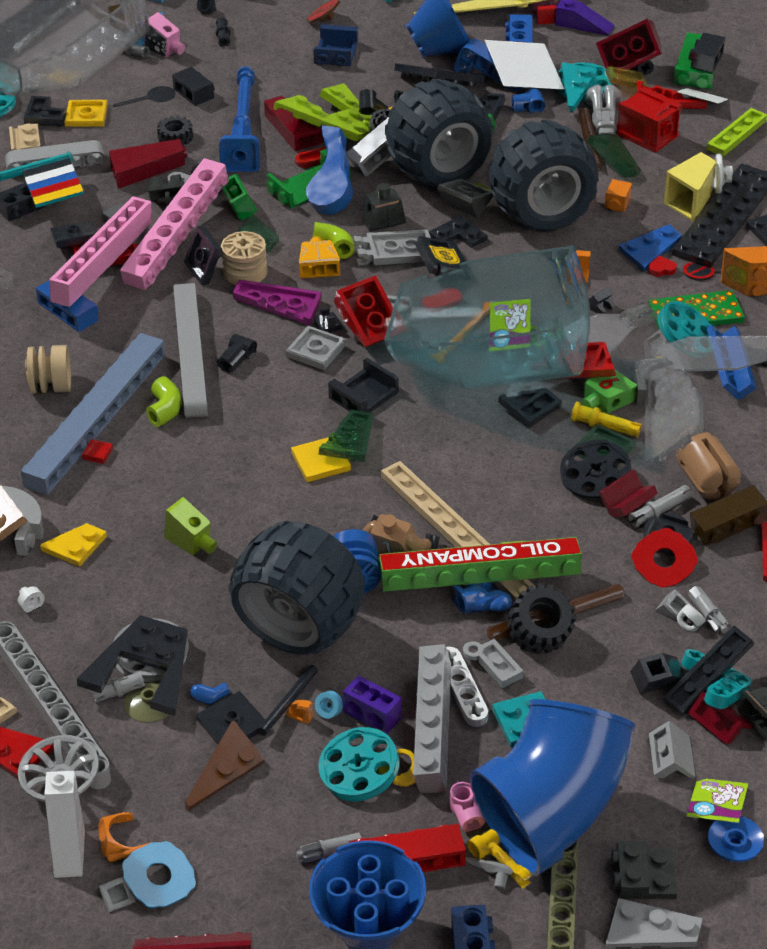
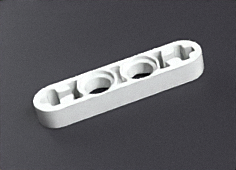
M446 647L450 659H453L451 677L454 675L465 677L461 681H455L451 678L450 690L466 723L473 727L483 726L488 720V708L459 650L454 647ZM464 693H470L474 697L466 700L460 696ZM473 706H475L476 713L478 715H481L480 717H476L475 714H472Z

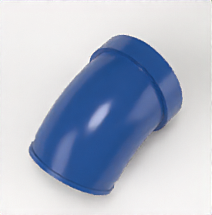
M533 699L529 701L528 716L525 718L521 735L512 750L504 758L496 756L470 773L469 780L473 796L489 828L497 832L501 840L500 844L518 865L527 868L532 876H538L561 861L563 851L574 844L605 810L618 787L626 767L632 745V733L636 726L631 720L587 706L554 700Z

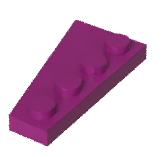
M239 279L233 291V299L311 326L313 317L322 300V292Z

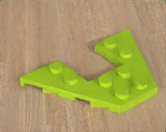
M344 83L321 89L319 95L341 111L328 115L322 111L321 107L313 105L307 101L306 97L301 95L275 101L273 107L275 110L280 108L292 112L293 117L303 119L318 127L326 125L341 128L345 137L354 141L362 140L370 133L368 125L371 115H363L359 112V100Z

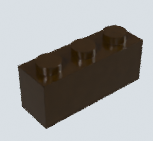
M752 485L690 512L691 528L705 546L719 543L723 539L739 534L748 528L766 521L767 500Z

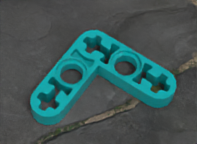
M693 649L685 650L681 665L690 670L705 654ZM731 668L720 680L708 687L704 701L714 708H727L741 699L744 691L750 689L752 679Z

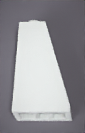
M75 771L46 772L45 802L54 878L83 876L85 829Z

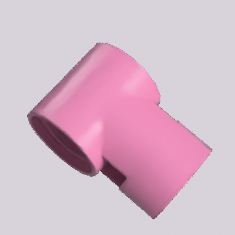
M466 782L454 784L450 790V810L456 815L462 830L469 832L481 828L484 825L485 819L475 801L470 784Z

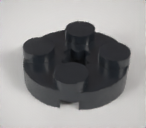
M665 513L660 518L655 519V516L651 517L645 524L644 538L653 531L669 528L680 533L690 544L692 543L693 529L688 526V521L679 515ZM660 549L657 551L658 553L675 555L669 549Z

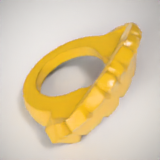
M397 749L399 755H408L411 758L412 764L407 772L396 776L393 784L407 787L416 782L413 776L414 753L407 749ZM381 766L377 771L383 775L389 771L390 767Z

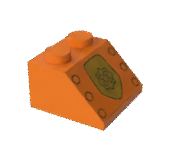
M767 246L724 248L721 284L746 296L767 295Z

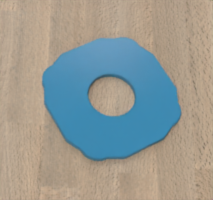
M167 841L152 842L133 851L122 864L124 881L135 899L148 908L172 905L186 898L196 885L194 869L180 849ZM154 864L165 865L171 872L170 881L164 885L151 883L147 878L148 868Z

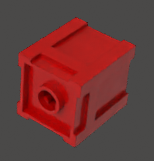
M642 87L637 90L635 95L618 104L620 118L619 123H617V135L656 153L679 136L678 129L682 104L646 87Z

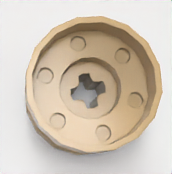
M247 231L235 232L223 239L221 248L224 278L237 285L239 279L261 282L267 274L265 240L260 235Z
M67 345L52 346L50 356H46L45 348L39 346L38 357L35 347H28L25 360V374L31 394L38 393L39 383L42 393H47L48 383H52L55 393L70 392L71 365Z

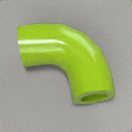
M320 222L314 223L312 238L320 237L322 241L331 240L339 258L347 259L353 255L354 241L348 232L335 225Z
M165 376L156 379L151 387V393L159 401L148 406L146 409L147 417L155 427L168 423L178 415L182 407L181 391Z

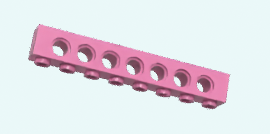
M205 158L201 161L120 269L124 284L146 290L155 282L157 275L166 267L171 256L175 255L177 248L182 241L186 240L188 233L197 225L199 218L207 211L213 199H216L221 188L227 184L228 174L225 164Z

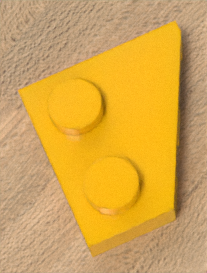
M86 523L42 543L40 548L42 552L80 567L107 537V532Z

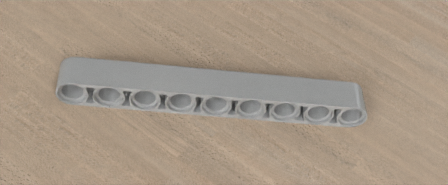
M195 283L176 284L173 287L185 419L208 417Z
M7 621L0 622V656L55 736L72 735L80 737L93 746L97 752L99 769L90 787L94 789L107 787L111 782L108 759L15 625ZM61 742L62 747L68 754L74 743ZM81 747L77 751L73 763L80 757L90 754ZM92 762L83 764L78 770L91 773Z

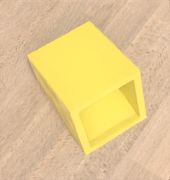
M700 152L668 170L664 204L694 222L713 193L716 161Z

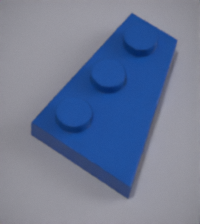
M668 224L619 245V251L645 272L654 259L659 255L662 256L682 238V234Z

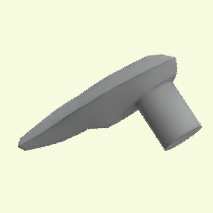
M466 857L465 859L466 862L483 868L488 873L495 874L494 887L505 889L507 877L513 872L509 866L478 858Z

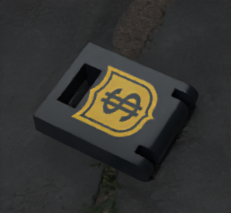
M422 236L418 237L415 246L430 274L438 272L442 276L469 279L471 270L456 242Z

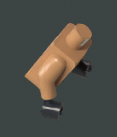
M373 514L371 522L363 529V531L373 535L377 542L379 554L429 550L430 548L438 549L440 536L428 533L421 540L410 523L396 519L391 514H380L379 517Z

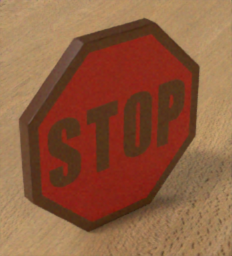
M331 0L313 11L306 20L310 24L318 20L325 22L327 17L329 20H332L334 17L332 11L341 2L339 0Z

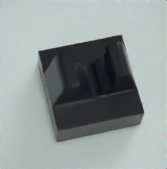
M608 286L594 294L585 303V306L589 310L593 309L596 313L602 315L606 312L603 305L609 310L615 306L611 297L614 293Z
M329 307L320 309L319 316L313 317V322L319 330L331 333L342 329V323L334 312H330Z

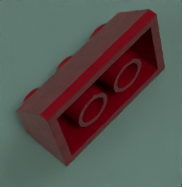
M648 18L596 42L604 66L612 74V77L662 54L659 35L653 21Z

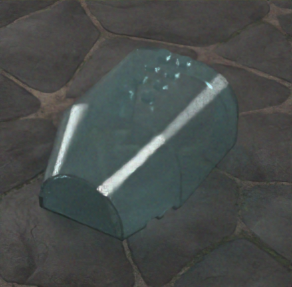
M574 245L469 260L460 263L461 268L455 271L448 272L447 268L441 270L442 275L428 279V276L424 275L400 284L384 339L389 353L398 363L466 390L574 377L582 373L590 334V305L584 274ZM531 299V332L490 337V303Z

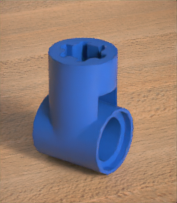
M536 88L529 89L524 94L511 96V106L514 112L530 111L533 113L534 111L542 112L545 109V101L541 92Z

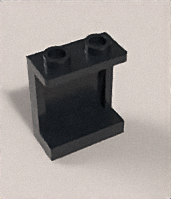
M369 358L363 360V370L344 383L339 382L335 378L328 382L329 399L360 419L399 393L398 376Z

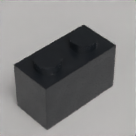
M703 32L700 39L696 40L694 49L690 50V69L713 73L724 54L725 37Z
M193 67L172 74L173 89L194 106L214 98L215 87L213 82Z

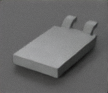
M428 229L366 233V237L353 236L354 244H360L359 246H354V253H357L358 257H364L356 259L357 265H368L370 262H373L374 265L423 262L415 243L419 236L431 238Z

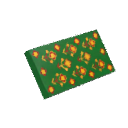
M733 290L649 299L648 301L659 332L661 330L658 324V313L671 301H679L692 306L713 326L742 323L745 319Z

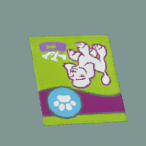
M531 299L490 303V351L530 347Z
M714 779L696 781L686 816L739 823L749 783Z

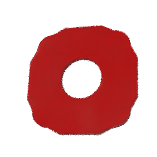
M669 528L651 532L637 543L631 554L635 569L649 583L661 588L679 584L692 574L698 563L694 547L680 533ZM660 549H669L675 554L676 560L672 566L663 568L654 562V554Z

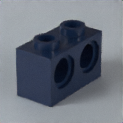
M486 905L451 906L453 949H496L495 940H489V934H493L492 916H487Z

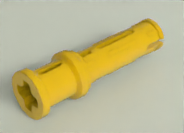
M578 401L575 403L570 420L573 422L576 420L584 422L592 428L597 425L638 438L642 428L641 423L605 414L598 407L594 409L586 407Z

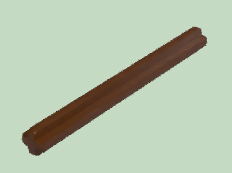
M615 584L571 599L569 605H574L575 611L573 614L623 598L624 589L620 584ZM538 610L529 614L531 620L537 626L553 622L551 617L543 611ZM509 621L488 627V638L497 641L509 637L512 629H508L507 623Z

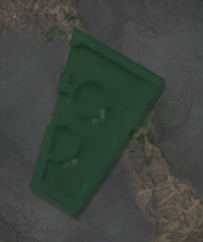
M601 134L590 136L588 143L623 177L639 175L641 169L618 135Z

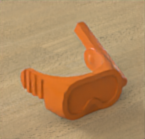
M123 812L100 819L98 831L101 840L102 857L107 858L110 863L128 858L133 851L150 844L127 847L116 842L111 836L109 828L112 824L133 821L134 816L132 813Z

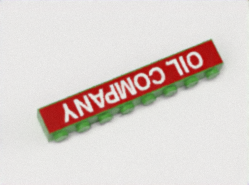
M577 537L379 554L383 592L581 574L582 553Z

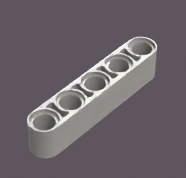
M97 140L9 151L5 156L6 170L65 154L69 151L73 155V167L92 166L93 164H103L105 155L102 144Z

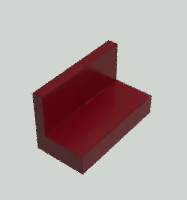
M631 470L601 490L599 494L609 515L612 517H622L657 495L658 492L654 485L642 486L636 471Z
M706 692L701 693L688 712L726 744H731L742 728H753L732 707L728 706L724 709H718L708 705L704 701Z

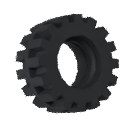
M170 116V118H164V121L160 120L159 124H157L159 142L180 139L182 146L189 144V141H192L193 138L192 122L189 119L186 120V117L180 118V116Z

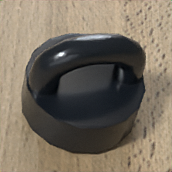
M198 0V11L202 14H211L213 11H216L215 0Z

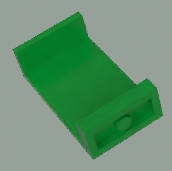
M687 32L675 67L674 84L712 89L714 72L709 73L690 69V50L694 49L696 40L700 39L702 34Z
M327 149L320 151L321 165L280 182L271 173L267 174L266 188L269 194H274L281 204H286L290 209L309 201L306 194L308 183L323 166L327 157Z

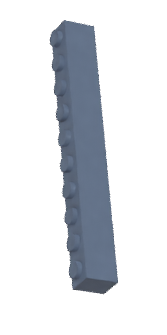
M140 333L130 343L124 353L120 354L118 360L108 368L105 375L96 382L92 390L72 410L67 419L61 422L54 434L49 436L41 449L36 451L28 464L23 466L21 477L24 487L46 495L52 491L82 455L90 440H95L164 358V340Z

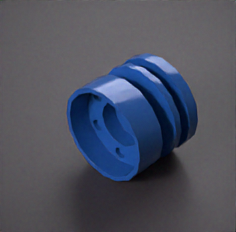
M358 529L344 530L336 533L334 537L348 548L361 567V573L365 578L363 592H370L381 580L376 540L373 535Z

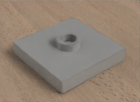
M307 326L287 348L286 357L325 370L346 346V339Z

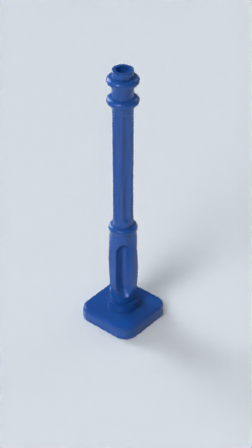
M244 66L237 72L239 93L237 116L234 119L231 135L221 137L219 141L220 163L225 164L227 172H257L260 170V142L256 136L251 135V120L249 118L251 86L255 81V72L252 68Z

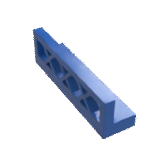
M713 325L707 327L722 387L736 399H742L756 390L757 387L741 332L736 326H733L723 334Z

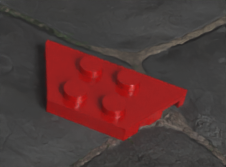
M606 342L563 343L553 354L545 359L546 364L541 369L534 368L532 370L534 379L616 376Z

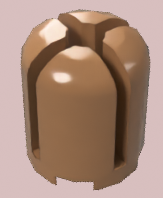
M709 432L692 436V442L686 445L683 450L679 448L676 455L677 463L702 498L712 501L718 500L720 496L722 498L729 496L740 483V468L717 437L711 436Z

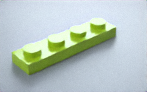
M750 108L707 143V150L715 154H721L724 157L767 122V114Z

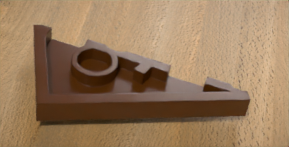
M235 721L230 723L185 801L187 811L264 763L265 759Z

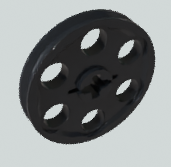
M590 440L574 446L565 454L560 465L561 481L564 487L574 495L594 502L603 501L599 492L607 487V482L616 481L631 471V461L628 454L620 446L604 440ZM600 450H607L609 451V454L606 456H599L597 452ZM579 454L586 456V458L583 461H577L574 459V457ZM623 463L625 467L617 470L613 468V465ZM571 472L579 474L575 479L566 477ZM585 486H593L595 488L594 491L589 493L582 490Z

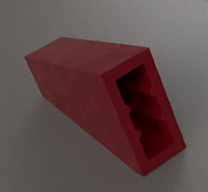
M281 95L264 100L265 117L294 151L325 143L322 135V126L318 127L303 119L295 118L292 112L282 108L273 109L275 101L286 99Z
M180 139L109 150L110 166L117 188H122L184 166L185 158H188L186 146H182Z

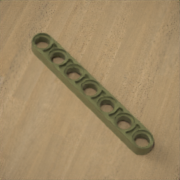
M578 840L571 845L573 847L572 850L563 851L562 860L553 865L551 869L547 949H574ZM559 866H568L572 871L568 874H561L557 871V868ZM564 888L570 891L571 894L567 897H560L555 892L558 889ZM558 912H565L570 918L560 921L554 915ZM564 936L569 941L564 945H559L553 941V938Z

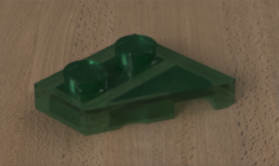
M252 215L237 231L254 232L260 235L265 240L267 253H270L279 243V236L255 215Z

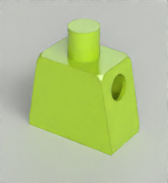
M184 497L166 510L165 539L191 555H194L200 549L208 554H211L216 549L218 543L210 537V521Z

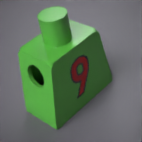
M616 371V376L591 377L585 383L584 399H582L581 403L583 406L593 409L598 407L605 413H610L636 401L638 385L618 371Z

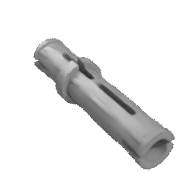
M682 485L680 488L654 502H647L643 508L629 514V522L638 518V520L631 523L633 527L637 528L651 517L659 518L660 514L691 499V491L683 494L690 488L687 485Z

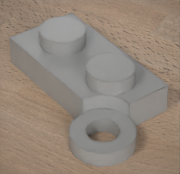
M495 639L482 645L478 642H468L464 645V657L470 660L479 659L482 667L501 688L523 678L524 671ZM476 649L477 652L471 653L469 650Z

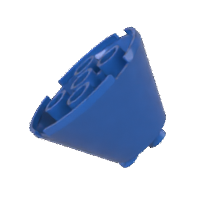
M425 0L409 23L406 24L423 58L426 56L459 54L460 50L470 40L449 0Z
M357 841L336 848L334 854L327 859L323 858L318 863L310 879L309 896L316 916L350 949H387L420 914L426 897V882L416 861L413 862L404 854V850L380 841Z

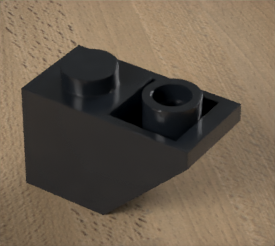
M665 653L639 659L630 671L640 695L675 685L685 675L678 658Z

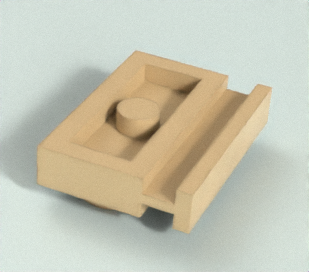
M24 124L16 129H12V126L9 127L12 151L40 147L38 124Z

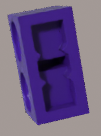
M359 675L343 691L344 713L372 728L388 734L402 719V698Z

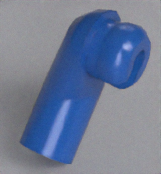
M222 683L215 688L196 684L190 689V695L195 700L205 704H213L230 694V689L226 683Z

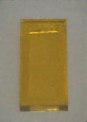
M607 67L605 73L610 83L637 87V81H643V86L647 85L642 72L615 67Z

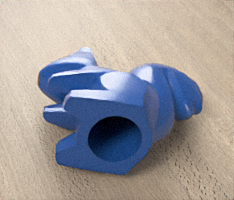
M493 582L465 584L466 589L458 585L453 586L455 598L452 602L463 614L489 610L504 612L508 611L513 604L512 598L507 592L502 590L491 591L494 588L492 586Z

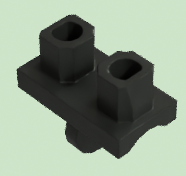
M172 175L170 183L163 184L160 177L151 178L150 185L148 186L150 201L158 200V204L166 203L168 207L185 182L182 181L180 175Z

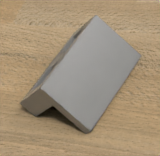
M670 721L649 733L653 771L656 777L665 778L677 770L689 778L696 777L689 734Z

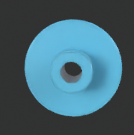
M327 691L317 696L315 709L321 717L332 718L339 715L342 711L343 701L338 693Z

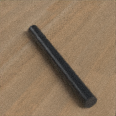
M310 665L259 726L257 731L260 735H267L317 674L318 669L316 666Z

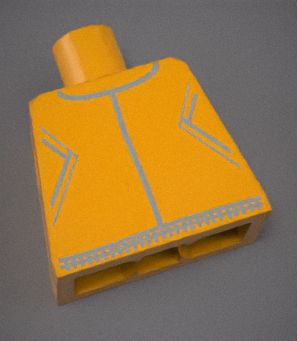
M313 237L309 242L302 243L299 258L300 278L340 276V258L331 240L322 241L320 237Z

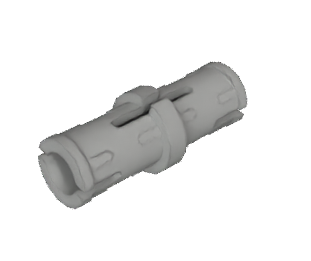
M141 671L121 678L114 677L112 681L107 682L102 693L92 691L95 703L111 697H122L124 693L145 687Z

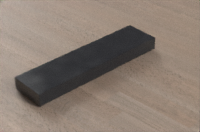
M734 625L663 697L664 702L681 716L685 715L692 708L701 693L707 692L710 685L720 680L753 647L754 641Z

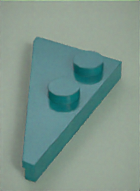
M562 62L561 71L563 72L567 106L569 112L573 113L586 91L596 79L597 70Z

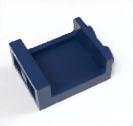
M321 24L320 41L318 47H314L313 50L314 63L351 66L359 42L358 27Z

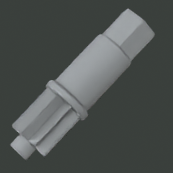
M694 586L690 589L688 596L704 615L705 620L710 623L717 633L720 631L726 633L728 631L727 625L730 623L722 615L720 609L713 604L701 587Z
M358 832L300 846L301 851L296 852L297 860L303 859L305 863L323 858L326 859V857L336 852V848L362 837Z

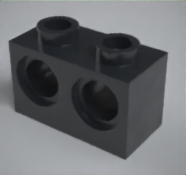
M26 182L0 192V214L8 222L45 207L36 208Z

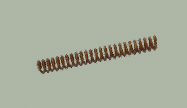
M584 108L578 113L583 138L587 145L591 147L592 153H595L593 156L596 159L597 166H599L598 171H600L602 164L589 110Z

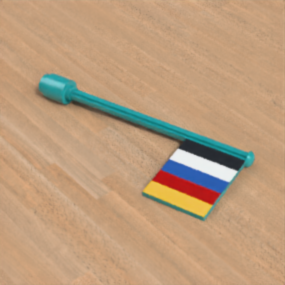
M69 151L65 154L0 172V181L24 175L36 208L84 194L72 165L73 155Z

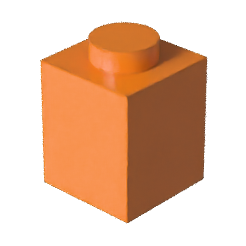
M612 179L605 193L604 208L625 212L631 199L632 183Z

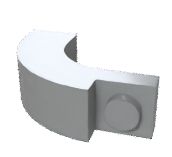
M1 486L28 521L18 528L14 539L17 555L27 556L29 548H33L35 545V539L42 540L44 528L40 507L37 501L28 493L17 488Z

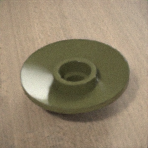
M144 683L145 687L127 693L124 699V709L132 719L140 722H155L169 715L150 709V702L160 683Z

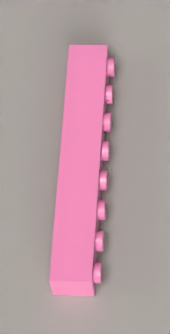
M132 196L49 279L50 301L70 307L152 223L151 201Z

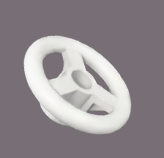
M716 154L714 190L715 194H720L722 192V185L725 182H732V166H725L724 168L722 155Z

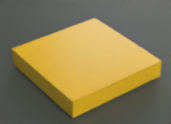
M69 100L65 127L104 126L108 101Z
M335 436L291 447V453L306 482L351 471V465Z

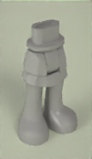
M596 85L586 91L585 101L589 106H593L592 121L601 139L614 138L617 131L619 119L616 105L621 101V91L613 85H607L604 89V99L607 108H603L602 87Z

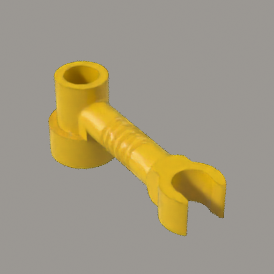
M490 829L481 836L476 835L467 841L468 850L476 858L482 859L486 855L492 854L501 864L509 866L513 870L511 877L522 889L531 884L528 880L532 876L529 870L518 865L498 846L501 840L495 830Z

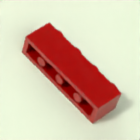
M459 824L441 825L422 830L415 829L410 832L349 841V843L380 841L392 844L404 850V854L413 862L416 861L422 872L465 866L466 849Z

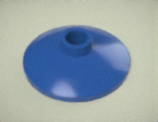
M740 816L739 823L716 820L709 828L708 842L711 849L721 858L732 862H745L755 858L762 851L764 836L762 830L755 822Z

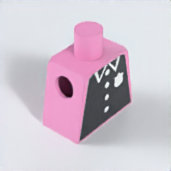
M158 12L145 20L144 46L149 47V50L166 58L174 52L181 55L185 51V45L180 42V30Z

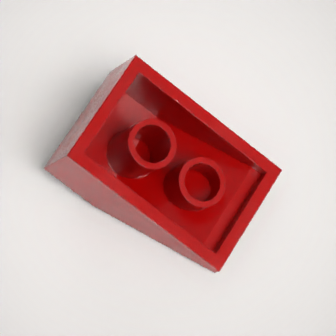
M376 275L336 291L334 303L342 319L365 348L405 332Z

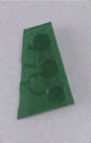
M351 410L339 423V428L329 435L328 441L322 443L319 447L318 455L365 462L374 413Z

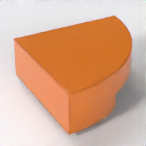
M308 700L294 701L286 711L287 717L309 724L313 718L312 702Z

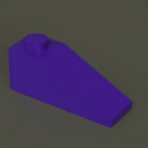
M561 0L556 7V25L606 36H609L614 28V24L580 1Z

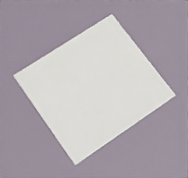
M485 40L503 86L564 89L545 44Z

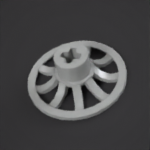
M59 735L44 739L31 747L19 764L18 779L21 787L32 798L45 802V792L42 795L32 789L39 784H45L46 772L75 771L76 778L86 780L78 788V794L80 795L93 783L99 769L97 752L89 742L72 735ZM61 742L74 743L66 756V760H63ZM54 744L56 761L52 762L41 749ZM81 747L90 754L80 757L73 763L74 757ZM33 755H36L47 768L28 764ZM92 762L91 773L82 770L78 771L79 767L83 764ZM35 772L40 774L41 777H36L27 783L25 773Z

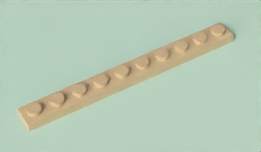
M401 461L381 470V478L453 546L490 545ZM528 579L493 582L500 590L507 592L513 602H515L523 590L526 591L528 587L533 585Z

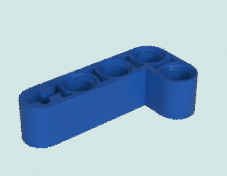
M470 39L460 50L454 70L470 73L476 68L502 84L487 45L478 39ZM505 86L508 89L515 90L518 92H521L525 88Z

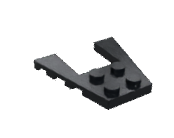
M140 615L77 678V686L102 693L121 657L165 670L166 673L150 702V709L175 716L188 629Z

